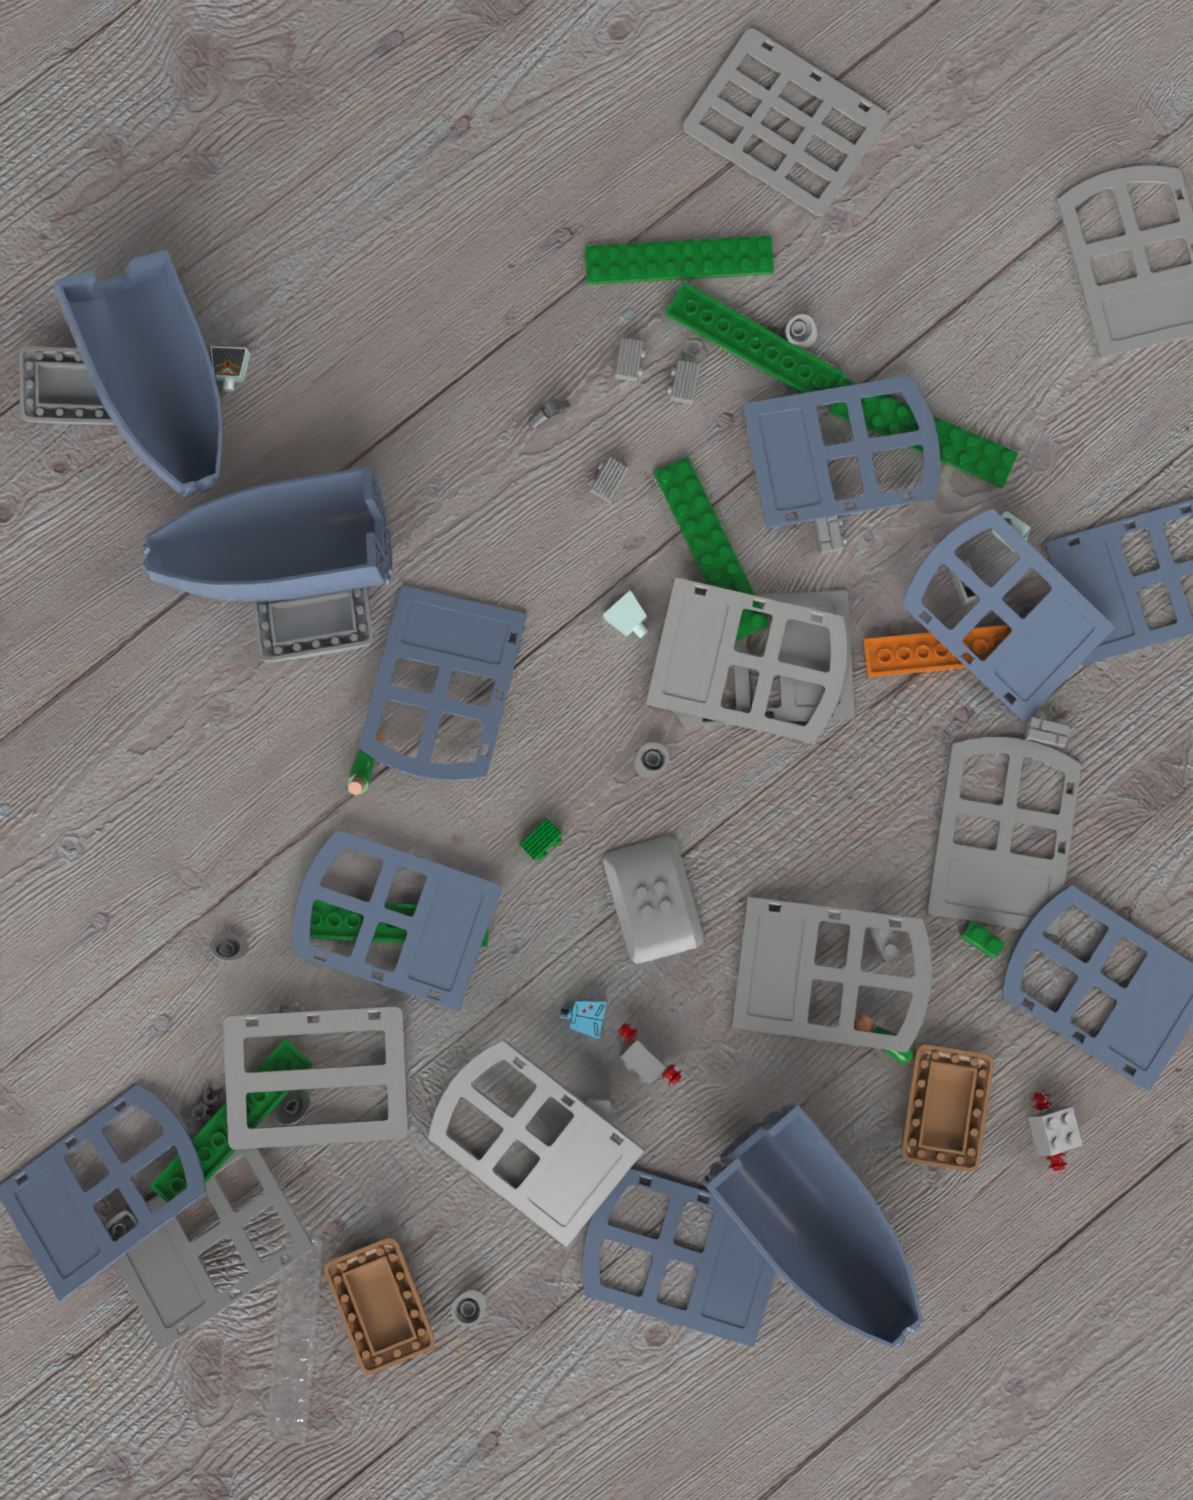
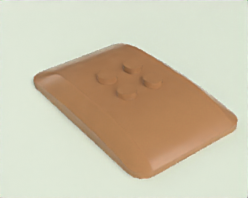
M923 1044L917 1048L901 1154L906 1161L967 1172L975 1171L979 1167L994 1061L989 1055Z
M391 1237L385 1238L335 1258L326 1264L324 1269L325 1276L359 1366L365 1374H374L428 1352L434 1347L435 1337L396 1239Z

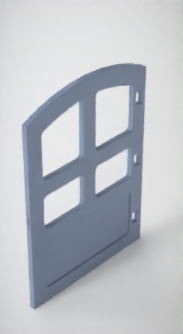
M910 375L742 404L765 528L935 499L940 472L938 434L929 406ZM897 392L902 393L915 417L919 430L869 438L861 399ZM845 402L853 441L825 446L823 444L817 407ZM921 445L923 447V472L920 487L880 493L872 453ZM855 456L858 461L864 496L836 501L833 495L827 461ZM913 492L914 498L902 499V494ZM855 502L856 508L844 510L845 503ZM787 513H797L798 518L786 520Z
M1193 500L1045 542L1051 564L1115 626L1103 641L1083 660V665L1193 634V617L1190 614L1180 582V577L1193 574V559L1178 564L1173 561L1162 526L1163 523L1193 515ZM1190 506L1191 512L1181 513L1179 508ZM1134 522L1135 528L1125 530L1124 524ZM1146 529L1159 568L1132 576L1119 537ZM1078 538L1079 544L1069 546V540ZM1158 583H1164L1176 623L1155 630H1149L1137 590Z
M993 508L960 524L931 550L915 572L901 604L1023 722L1042 705L1115 628ZM988 528L993 529L1019 555V558L992 587H988L954 554L956 548ZM941 564H945L979 598L977 603L952 629L944 626L921 603L928 584ZM1030 568H1033L1051 586V589L1024 618H1020L1002 598ZM992 610L1011 628V632L981 661L963 644L962 640ZM923 611L931 617L928 623L919 615ZM966 651L974 658L970 663L961 656ZM1008 692L1016 698L1012 703L1004 697Z
M401 585L358 747L384 765L420 778L441 781H463L487 777L527 614ZM511 633L517 634L515 644L509 643ZM398 658L439 667L432 694L391 685ZM461 671L494 679L495 685L490 705L484 707L447 698L453 672ZM497 688L503 689L501 700L495 698ZM389 700L428 710L416 758L403 755L376 739L385 703ZM444 713L484 723L477 757L474 762L441 764L430 761L441 716ZM483 745H489L487 756L480 755Z
M337 830L316 855L302 883L293 920L294 955L459 1011L502 885L423 859V857L414 856ZM343 848H349L383 861L369 902L321 886L325 873ZM400 866L426 875V881L412 917L385 907L397 868ZM315 900H320L364 916L350 957L311 944L310 926ZM379 922H385L407 931L400 957L393 972L366 963V957ZM317 950L327 953L326 960L315 957ZM373 971L383 972V979L371 976ZM430 990L441 992L440 999L429 996Z
M1070 885L1046 903L1022 932L1007 965L1001 996L1150 1092L1193 1023V963L1073 885ZM1072 905H1076L1107 926V931L1086 963L1043 936V932ZM1121 937L1127 938L1146 951L1144 959L1125 988H1122L1101 974L1103 965ZM1034 948L1077 975V979L1055 1012L1037 1002L1020 989L1028 959ZM1091 986H1095L1116 1001L1095 1037H1091L1070 1023V1018ZM1025 998L1034 1003L1031 1009L1022 1004ZM1076 1031L1085 1036L1082 1042L1072 1036ZM1126 1064L1135 1069L1133 1075L1123 1069Z
M140 1084L135 1085L0 1185V1199L59 1301H63L206 1194L205 1178L200 1158L186 1128L176 1114L160 1098ZM125 1100L127 1106L118 1111L115 1107ZM138 1104L165 1129V1134L123 1164L104 1133V1128L131 1107ZM75 1137L78 1142L69 1148L66 1143ZM90 1140L108 1169L109 1175L85 1192L68 1164L66 1156L84 1142ZM172 1146H175L183 1165L187 1188L153 1213L134 1183L133 1176ZM26 1174L28 1179L20 1184L17 1180ZM119 1188L138 1219V1225L117 1241H114L97 1213L95 1204L113 1190Z
M630 1168L591 1217L583 1252V1286L585 1296L750 1347L755 1346L776 1270L766 1261L711 1192ZM640 1176L651 1179L650 1186L639 1183ZM632 1184L670 1197L658 1238H652L608 1224L607 1221L613 1208L628 1185ZM698 1194L710 1197L708 1204L697 1201ZM685 1202H692L714 1210V1216L702 1252L675 1245L673 1242ZM603 1239L615 1241L653 1254L652 1263L641 1296L600 1283L599 1262L601 1241ZM669 1259L698 1267L686 1309H680L657 1301Z

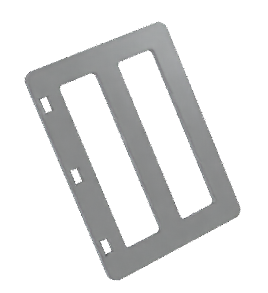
M386 1006L230 1015L225 1018L223 1032L228 1144L232 1149L393 1140L406 1137L408 1126L403 1012L400 1007ZM381 1012L380 1019H369L368 1013ZM320 1015L319 1022L308 1023L307 1016ZM258 1019V1026H247L246 1020ZM383 1030L385 1032L386 1062L384 1064L247 1072L245 1070V1038ZM382 1084L387 1086L388 1118L385 1120L249 1128L247 1125V1093Z

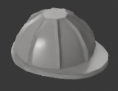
M797 314L789 319L785 328L788 341L800 348H808L813 345L817 338V328L813 319L807 314Z
M656 742L643 745L635 759V769L638 774L648 778L661 773L669 764L668 751L663 745Z
M231 932L217 934L212 939L210 945L211 952L215 958L224 962L242 959L249 950L247 941Z
M469 1290L462 1293L452 1303V1318L462 1327L477 1325L484 1316L486 1299L477 1290Z

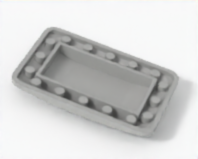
M28 346L20 351V413L24 420L41 423L115 425L90 380L78 348Z
M367 587L289 600L253 601L258 652L260 658L265 662L285 661L335 653L367 646L373 641L374 635Z
M664 836L606 853L603 858L604 868L627 951L634 963L648 962L701 946L704 936L676 839L671 836Z

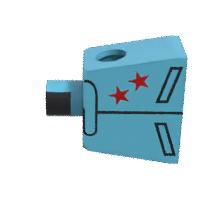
M575 1000L573 1008L562 1006L560 1018L571 1020L570 1029L599 1039L606 1001Z

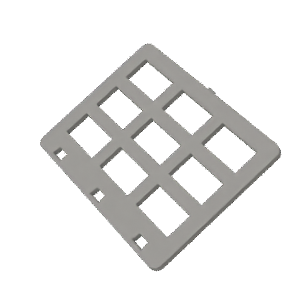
M749 28L740 38L685 119L683 129L687 134L746 170L749 175L757 177L816 216H823L887 123L888 114L754 28ZM764 42H766L767 44L772 46L773 49L769 51L762 45ZM747 54L780 74L770 90L737 71V68ZM812 72L821 77L819 82L810 77ZM728 81H731L762 101L751 117L718 97ZM789 81L823 101L813 117L808 116L779 97ZM860 103L869 107V111L865 112L859 108ZM710 108L743 127L733 145L700 124ZM771 108H774L805 128L794 145L761 124ZM832 108L866 128L855 145L822 124ZM753 135L786 155L776 172L743 152V149ZM814 135L848 155L837 172L804 152ZM796 162L829 182L819 199L786 179V176Z

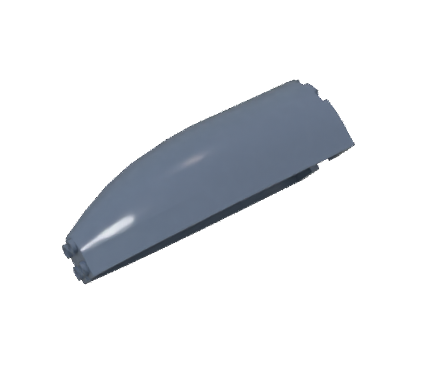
M167 249L130 259L126 273L95 282L96 276L93 270L56 280L54 292L90 380L105 410L123 439L159 478L180 495H183V498L191 497L194 495V492L199 490L201 492L211 490L212 485L215 484L219 477L222 453L220 397L204 339Z
M371 466L272 482L215 498L188 510L146 535V544L143 545L144 553L147 556L145 561H143L144 571L150 575L153 582L155 581L198 596L227 601L289 600L388 584L391 581L390 574L393 572L392 541L387 522H385L388 521L386 507L383 506L379 483Z
M787 1104L781 1108L783 1111L775 1110L765 1116V1122L755 1123L733 1141L719 1155L720 1161H715L709 1166L706 1171L708 1176H703L702 1182L766 1261L815 1308L841 1325L869 1339L892 1348L898 1347L905 1341L904 1335L908 1331L910 1333L915 1332L923 1321L911 1270L899 1240L866 1187L799 1105Z

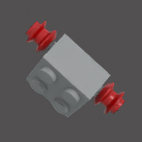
M631 1022L628 1025L623 1023L617 1030L619 1032L617 1037L623 1036L625 1038L624 1043H628L631 1040L632 1042L620 1054L622 1058L621 1063L628 1070L633 1068L636 1071L635 1076L643 1084L647 1082L650 1085L662 1072V1079L667 1078L669 1080L668 1085L671 1083L675 1085L682 1077L680 1075L682 1070L676 1071L674 1069L675 1064L665 1065L637 1039V1028H630Z
M1045 1091L1036 1092L1031 1100L1036 1101V1105L1033 1108L1040 1110V1113L1028 1116L1037 1155L1047 1156L1046 1159L1051 1160L1048 1168H1053V1171H1060L1065 1169L1064 1166L1068 1164L1063 1161L1062 1158L1065 1156V1153L1062 1152L1083 1145L1073 1107H1056L1048 1110L1052 1105L1047 1100L1050 1094H1046Z

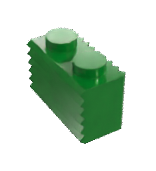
M546 817L519 845L534 861L537 859L541 861L549 854L547 850L551 846L555 848L562 841L560 837L563 834Z
M969 921L959 935L991 958H996L1005 945V941L995 937V934L982 928L976 921Z

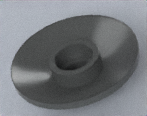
M304 1089L290 1090L274 1109L277 1120L285 1125L299 1122L306 1115L310 1106L308 1093Z

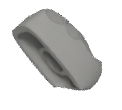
M122 1211L106 1223L105 1226L113 1240L117 1241L138 1225V1219L133 1212Z

